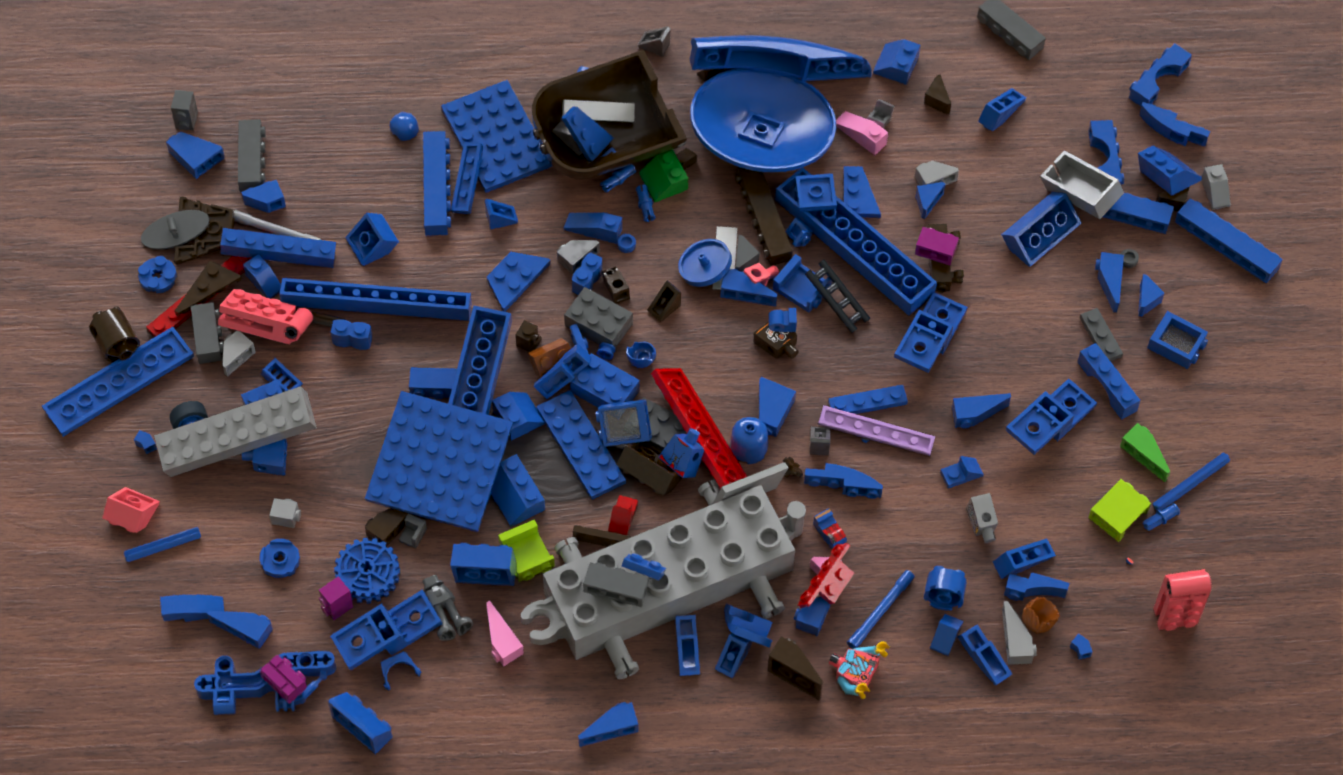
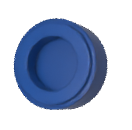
M623 234L617 240V247L623 253H630L636 247V240L630 234Z

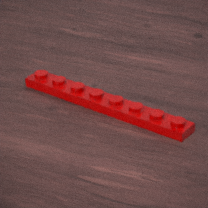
M232 256L221 266L242 275L245 272L243 264L252 258ZM184 296L146 326L147 331L151 335L156 337L171 327L176 329L192 316L191 310L179 316L175 315V309ZM211 299L205 301L202 304L208 303Z

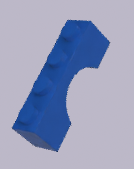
M1175 43L1171 48H1166L1162 57L1156 59L1152 63L1151 68L1145 70L1140 79L1131 84L1129 99L1139 106L1143 102L1152 104L1157 99L1159 93L1156 79L1163 75L1179 76L1190 65L1192 55Z
M1090 121L1088 130L1090 146L1102 151L1107 158V162L1099 166L1098 169L1118 179L1120 185L1124 184V174L1120 172L1122 160L1118 158L1119 143L1115 140L1117 129L1113 127V121Z
M1094 343L1080 351L1077 363L1088 377H1095L1103 385L1108 394L1110 406L1122 420L1137 412L1140 399L1100 347Z

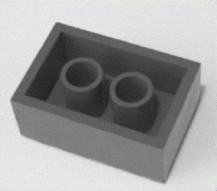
M584 287L564 314V323L569 329L571 325L577 324L582 336L599 345L605 342L612 344L616 348L633 325V313Z

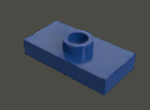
M577 324L571 325L570 336L574 346L579 344L588 353L587 349L589 347L586 338H582Z

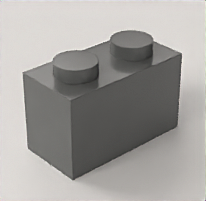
M175 90L171 105L175 127L180 130H194L198 115L194 92Z

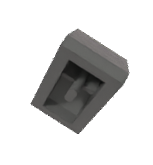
M739 235L736 270L743 272L744 269L759 263L760 253L742 235Z

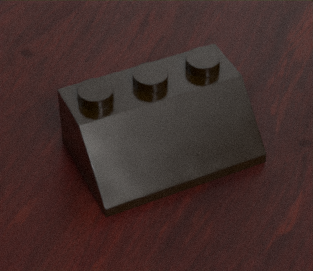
M647 441L626 445L616 464L624 473L636 477L638 482L650 486L659 495H666L672 492L682 479L679 474L658 458L662 451Z

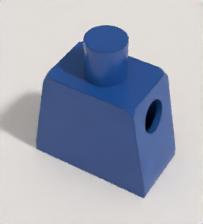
M287 439L242 453V461H252L254 471L285 476Z

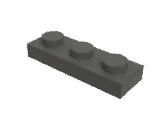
M1098 308L1080 314V319L1093 343L1100 347L1110 362L1121 358L1123 352Z

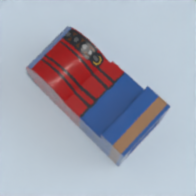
M829 508L814 516V527L831 549L837 544L847 542L844 531L833 518V513Z

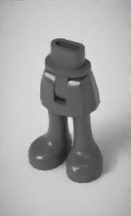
M437 575L424 579L422 581L425 586L424 592L443 623L437 632L439 639L448 641L456 637V632L452 625L449 624L443 609L445 608L455 625L458 635L461 636L468 632L473 626V621L469 617H461L454 605L455 597L444 585L443 581L439 580Z

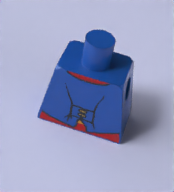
M690 428L687 434H675L658 458L682 478L695 477L704 453V448L696 442L700 433Z

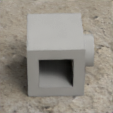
M274 498L269 515L271 524L295 528L296 521L299 522L301 517V510H299L297 502L291 499L281 500Z

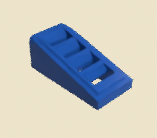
M276 358L261 371V375L267 381L277 380L282 392L288 391L286 387L292 382L295 385L289 390L303 385ZM274 369L278 370L273 375L271 374ZM280 373L283 374L281 378H276ZM287 377L289 380L283 385L281 382Z

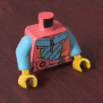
M879 642L877 646L848 649L844 658L834 653L832 654L829 665L838 668L836 679L846 694L859 695L861 699H865V691L870 692L868 685L879 665V655L882 657L888 656L884 649H889L890 647L886 642Z

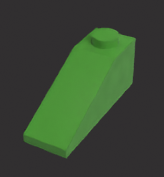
M1137 423L1122 438L1120 447L1166 482L1170 469L1153 435L1146 427Z

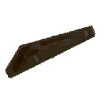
M209 261L175 309V315L185 314L191 310V306L199 302L201 304L217 293L226 290V287L235 281L237 283L240 282L242 279L241 275Z

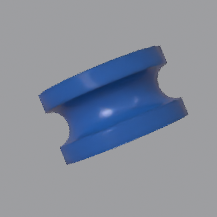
M600 343V349L597 350L598 356L606 360L613 359V353H615L616 348L609 343Z

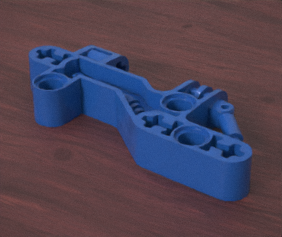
M329 651L290 652L279 655L282 659L286 657L293 665L291 668L295 672L300 671L305 677L320 676L316 681H312L306 690L289 704L261 677L260 669L254 673H236L233 660L225 655L217 658L215 674L197 677L194 686L199 698L204 700L213 699L214 715L235 714L236 698L262 697L270 691L275 692L276 712H280V709L288 711V708L295 711L296 705L303 704L306 698L319 686L318 684L322 680H326L328 675L335 672L336 663L334 655ZM304 662L311 663L309 666H302ZM223 666H230L227 670H221Z

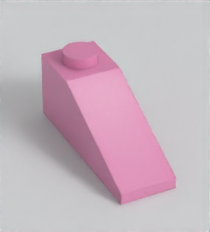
M846 111L836 119L837 128L873 155H876L887 144L888 132L871 120Z
M488 601L487 612L492 643L491 654L496 662L500 661L505 666L524 654L523 645L493 604Z

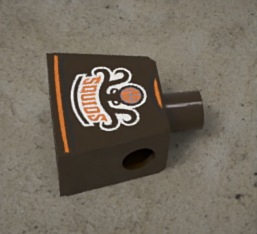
M769 321L754 332L753 342L774 358H779L785 353L790 359H793L799 353L794 347L797 344L796 332L771 331L769 329Z

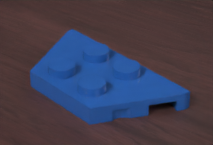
M510 252L487 276V282L490 288H492L495 298L498 299L503 312H506L551 264L550 259Z

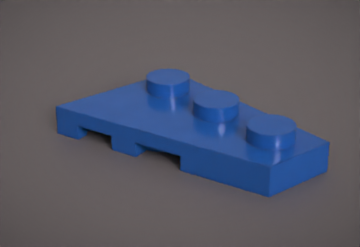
M572 106L561 118L587 161H593L614 139L578 107Z
M844 166L843 202L862 218H881L880 210L863 167Z

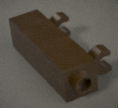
M928 224V228H933L945 234L948 233L947 224ZM960 231L949 233L961 239ZM929 259L930 276L937 282V292L950 291L952 282L963 283V270L951 271L950 265Z

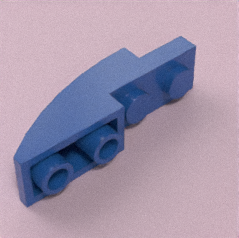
M1145 102L1142 103L1139 115L1156 132L1185 147L1187 141L1206 146L1210 134L1209 130L1188 124L1185 121L1176 120L1177 113L1171 110H1165Z
M829 463L825 464V470L805 469L804 484L813 487L819 485L830 488L843 487L842 494L850 497L866 496L867 498L875 499L882 496L883 485L857 470Z

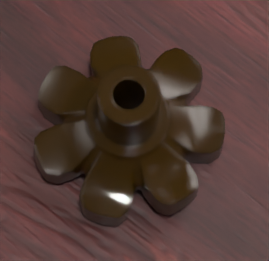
M785 457L783 459V462L788 466V470L784 475L786 478L791 474L793 476L796 474L799 478L803 475L802 470L799 468L800 465L796 462L794 463L793 458Z

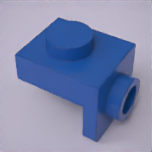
M795 218L785 231L794 240L792 244L795 247L807 245L811 240V235L814 233L800 218Z

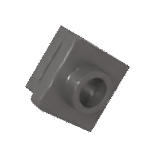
M878 99L875 109L867 119L884 129L891 120L894 105Z

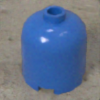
M745 417L737 421L733 426L730 449L737 460L747 462V464H754L764 459L768 450V431L766 425L761 420L755 417Z

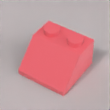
M124 487L107 498L102 518L109 521L112 525H119L126 528L129 532L137 533L146 528L160 501Z

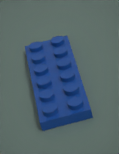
M571 390L536 406L547 428L591 500L626 483L625 477L607 448L603 445V442L600 441L599 435Z

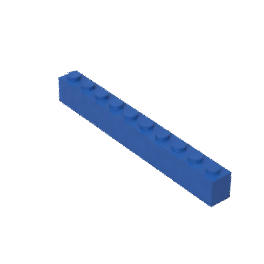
M282 278L280 289L281 302L305 308L470 321L472 307L471 293L290 278Z

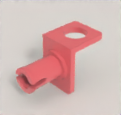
M760 263L752 265L743 271L753 283L760 282L764 286L767 285L770 279L779 274L776 266L773 265L765 269Z

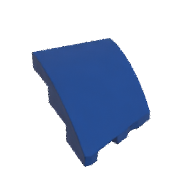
M726 603L724 614L728 629L737 636L770 648L773 640L767 638L773 622Z

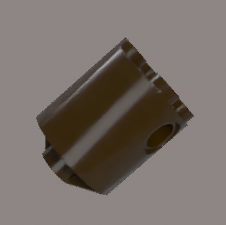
M117 306L103 312L97 311L93 314L89 330L105 359L109 362H115L118 359L126 360L130 358L140 346V340L120 307Z

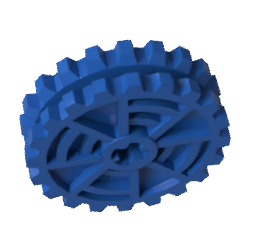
M363 538V541L359 542L356 539L353 545L347 544L345 545L346 550L339 552L340 558L335 560V577L339 576L350 590L352 600L356 598L357 603H362L365 600L367 604H371L372 600L381 601L382 596L387 598L389 591L396 589L394 584L399 582L398 575L400 574L398 557L396 554H393L392 547H386L384 541L378 543L375 538L372 541H368V538Z

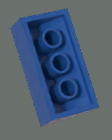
M1052 192L1001 235L1009 250L1027 266H1032L1082 223L1067 194Z

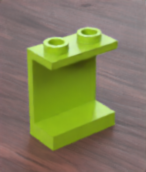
M1120 479L1090 510L1088 518L1119 542L1124 537L1127 528L1143 512L1145 514L1148 513L1151 502H1149L1145 495L1139 494L1134 490L1130 483Z
M535 520L498 535L500 545L513 547L517 563L515 576L519 582L530 580L534 575L548 572L555 567L554 557L549 555L538 533V526Z

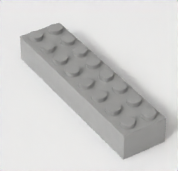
M300 386L155 435L163 472L173 477L316 429L317 427L308 394Z

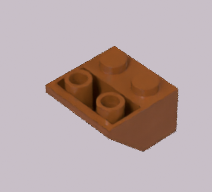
M560 338L528 352L530 362L538 379L545 375L571 349L567 341Z

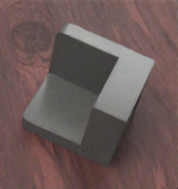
M408 514L405 518L406 527L399 541L417 549L427 531L426 521Z

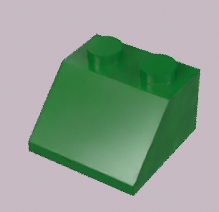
M673 150L655 156L639 172L654 203L688 190V176Z

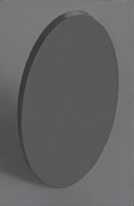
M199 210L175 212L149 225L142 233L141 242L150 249L174 248L175 246L188 243L201 235L208 227L210 219L206 213Z

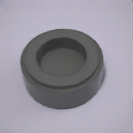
M1125 249L1121 252V255H1124L1123 267L1133 268L1137 265L1139 255L1136 251Z

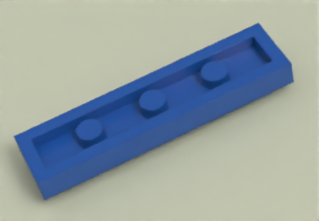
M464 142L451 207L453 213L471 214L484 147L482 143Z
M903 385L828 399L829 407L853 414L907 405L908 402Z

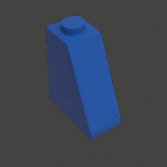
M181 131L166 141L168 152L195 179L225 158L221 146Z
M761 377L759 380V420L766 425L768 435L776 437L795 402L796 391Z

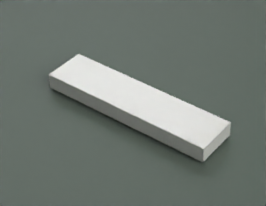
M563 100L562 117L572 106H575L592 120L634 122L635 103Z

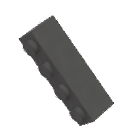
M987 0L979 6L977 14L979 21L986 24L994 34L1003 38L1021 56L1030 60L1044 48L1046 37L1002 1Z
M261 119L239 120L238 186L240 192L248 188L260 186L266 182L265 173H262V168H266L265 157H262V153H266V145L263 142V137H266L265 126H262Z

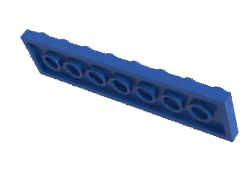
M171 327L138 347L130 358L116 360L42 405V408L64 437L194 357V354L175 328Z

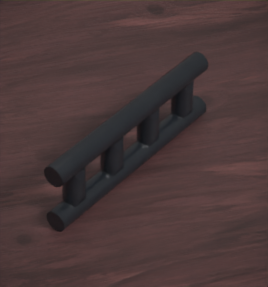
M823 259L818 263L821 267L819 271L814 274L810 269L805 275L848 330L853 333L857 330L854 325L856 322L862 319L866 323L871 318ZM826 274L833 282L827 288L819 281ZM837 289L845 297L838 304L831 296ZM849 304L857 312L850 318L842 310Z

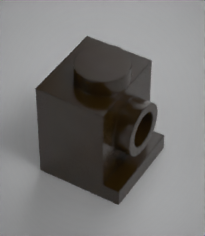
M525 320L515 334L516 346L528 352L535 350L542 339L538 334V326Z

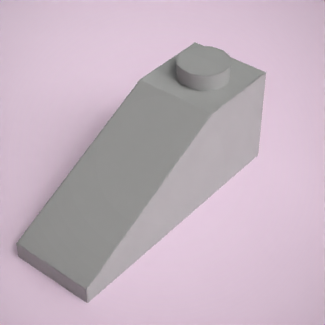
M1004 601L1002 616L1007 663L1032 664L1033 657L1037 655L1036 644L1032 643L1031 635L1009 602Z

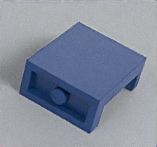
M795 254L774 278L773 290L810 313L813 308L816 309L819 306L822 296L805 275L810 269L802 265V258ZM829 277L827 279H819L825 288L832 284Z

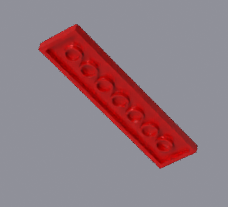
M681 368L654 369L651 375L663 393L664 398L671 406L673 413L680 421L682 428L686 433H688L690 428L700 433L696 442L704 448L702 460L705 462L719 488L721 489L725 485L746 478V473Z

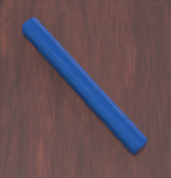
M1221 453L1153 502L1154 510L1162 511L1228 464L1230 462L1229 456Z

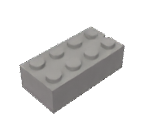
M1063 151L1054 161V165L1060 175L1059 177L1053 165H1050L1040 176L1046 190L1066 193L1071 204L1098 219H1101L1124 194L1118 179L1066 151Z

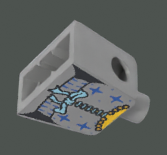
M990 493L971 497L966 511L975 535H982L985 543L995 541L994 531L998 521Z

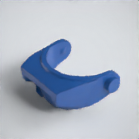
M404 651L381 662L385 682L383 685L387 690L391 689L387 681V673L395 664H408L414 669L418 677L421 676L420 669L417 668Z

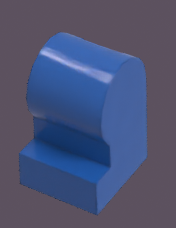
M789 308L788 311L773 310L769 312V329L771 331L796 332V308Z

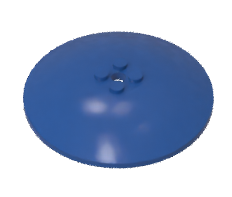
M733 69L710 78L697 90L690 108L692 128L700 142L709 151L728 163L754 171L785 172L810 165L828 151L836 131V119L833 109L827 99L816 88L798 77L764 70Z

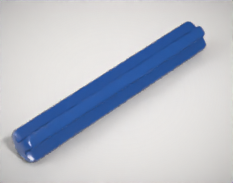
M195 527L124 551L126 561L130 562L199 539L201 534L199 528Z

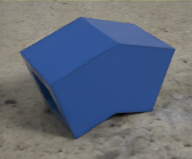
M139 430L134 439L135 445L143 448L146 454L156 450L157 447L152 436Z
M1078 634L1071 642L1070 648L1077 652L1078 659L1091 657L1092 649L1089 641Z

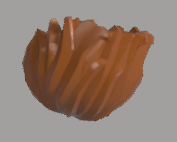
M1037 597L1032 599L1023 609V625L1036 634L1047 632L1058 621L1060 612L1045 597Z

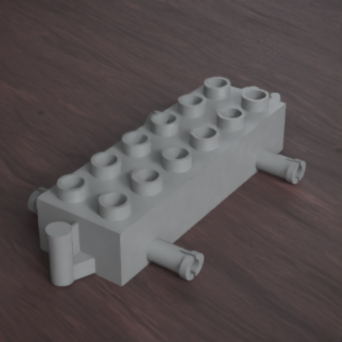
M715 479L710 480L711 487L706 482L698 488L700 495L705 497L709 505L708 507L582 557L578 549L579 543L575 537L566 539L568 545H566L564 540L557 543L554 548L557 554L561 555L565 565L543 573L544 594L547 599L538 600L526 606L521 613V622L527 625L536 616H546L550 620L549 627L542 631H531V643L544 645L566 638L576 660L606 648L616 669L615 675L617 679L627 678L625 672L630 677L639 670L636 662H633L623 641L675 619V616L687 615L749 588L752 589L762 609L761 614L764 619L773 616L771 611L774 616L780 614L785 607L781 601H778L768 581L793 571L795 549L791 541L799 537L803 532L806 508L803 503L793 501L788 505L787 515L778 518L761 485L712 505L720 488ZM628 554H638L643 557L642 559L649 562H659L662 567L666 568L664 576L659 581L648 577V589L642 607L583 592V582L590 562L602 563L614 569L622 568L626 572L634 574L637 572L622 567V563Z

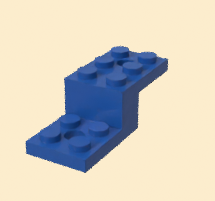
M933 292L924 310L917 312L894 353V358L929 373L939 353L944 354L968 307ZM945 313L947 318L941 319L937 314ZM920 345L923 346L925 350L919 352L915 350V347Z
M1067 379L1051 395L1045 391L1006 426V431L1035 455L1052 438L1058 442L1096 407L1097 402L1074 382ZM1072 401L1075 406L1067 407L1065 402ZM1036 426L1038 431L1031 432L1028 427Z
M421 590L389 611L383 604L378 605L332 634L331 638L348 668L352 670L384 649L391 655H394L443 623L425 592ZM414 613H420L418 621H411V616ZM356 638H362V644L358 647H354V640Z

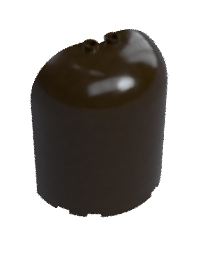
M644 50L552 81L542 87L536 94L532 104V118L535 127L533 135L536 141L539 140L542 155H545L551 165L561 174L573 179H591L686 144L687 137L673 109H667L657 89L658 78ZM563 100L635 103L634 122L594 120L614 139L593 161H587L583 153L578 156L552 132L562 121ZM610 148H613L616 151L615 153L610 152L608 155L601 157Z

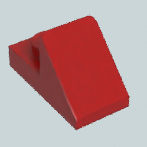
M619 495L617 503L612 509L608 532L628 535L638 500Z

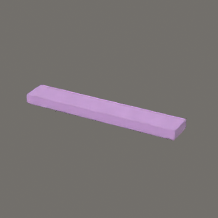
M824 405L818 422L820 426L930 456L935 436Z

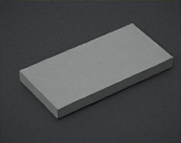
M781 463L723 486L712 505L759 485L762 486L765 493L776 489L787 472L788 466L786 463Z

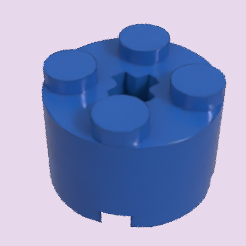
M935 566L927 576L924 600H928L930 606L939 610L949 611L955 606L960 608L964 602L967 584L965 573L961 570Z

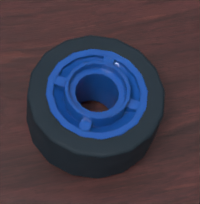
M188 401L172 409L169 419L173 429L208 418V415L202 403Z

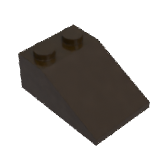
M781 636L769 654L767 671L813 698L820 700L823 688L822 679L796 642Z

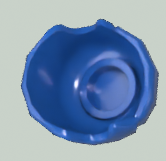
M400 112L391 119L389 124L392 134L402 141L414 138L419 132L418 122L411 113Z
M645 341L634 342L632 347L626 348V355L632 366L645 368L656 359V350L651 343Z

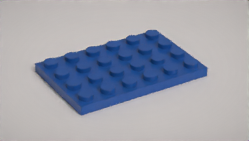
M508 80L441 105V110L462 150L464 142L483 144L478 180L485 193L553 167L546 156L542 155L539 140L536 141L533 135L534 128Z

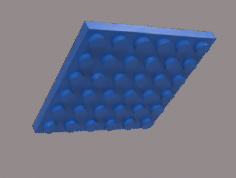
M401 391L365 496V501L478 532L513 427V422Z

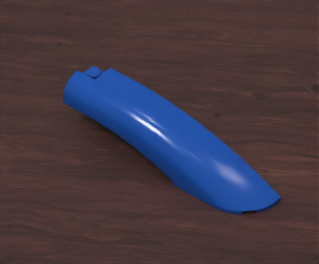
M756 35L699 37L691 39L692 50L689 59L692 70L721 68L755 69L798 77L802 81L872 76L871 66L865 58L813 42Z

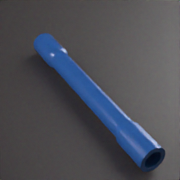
M905 570L876 609L847 641V645L850 648L859 647L870 630L897 597L909 586L915 578L912 572Z

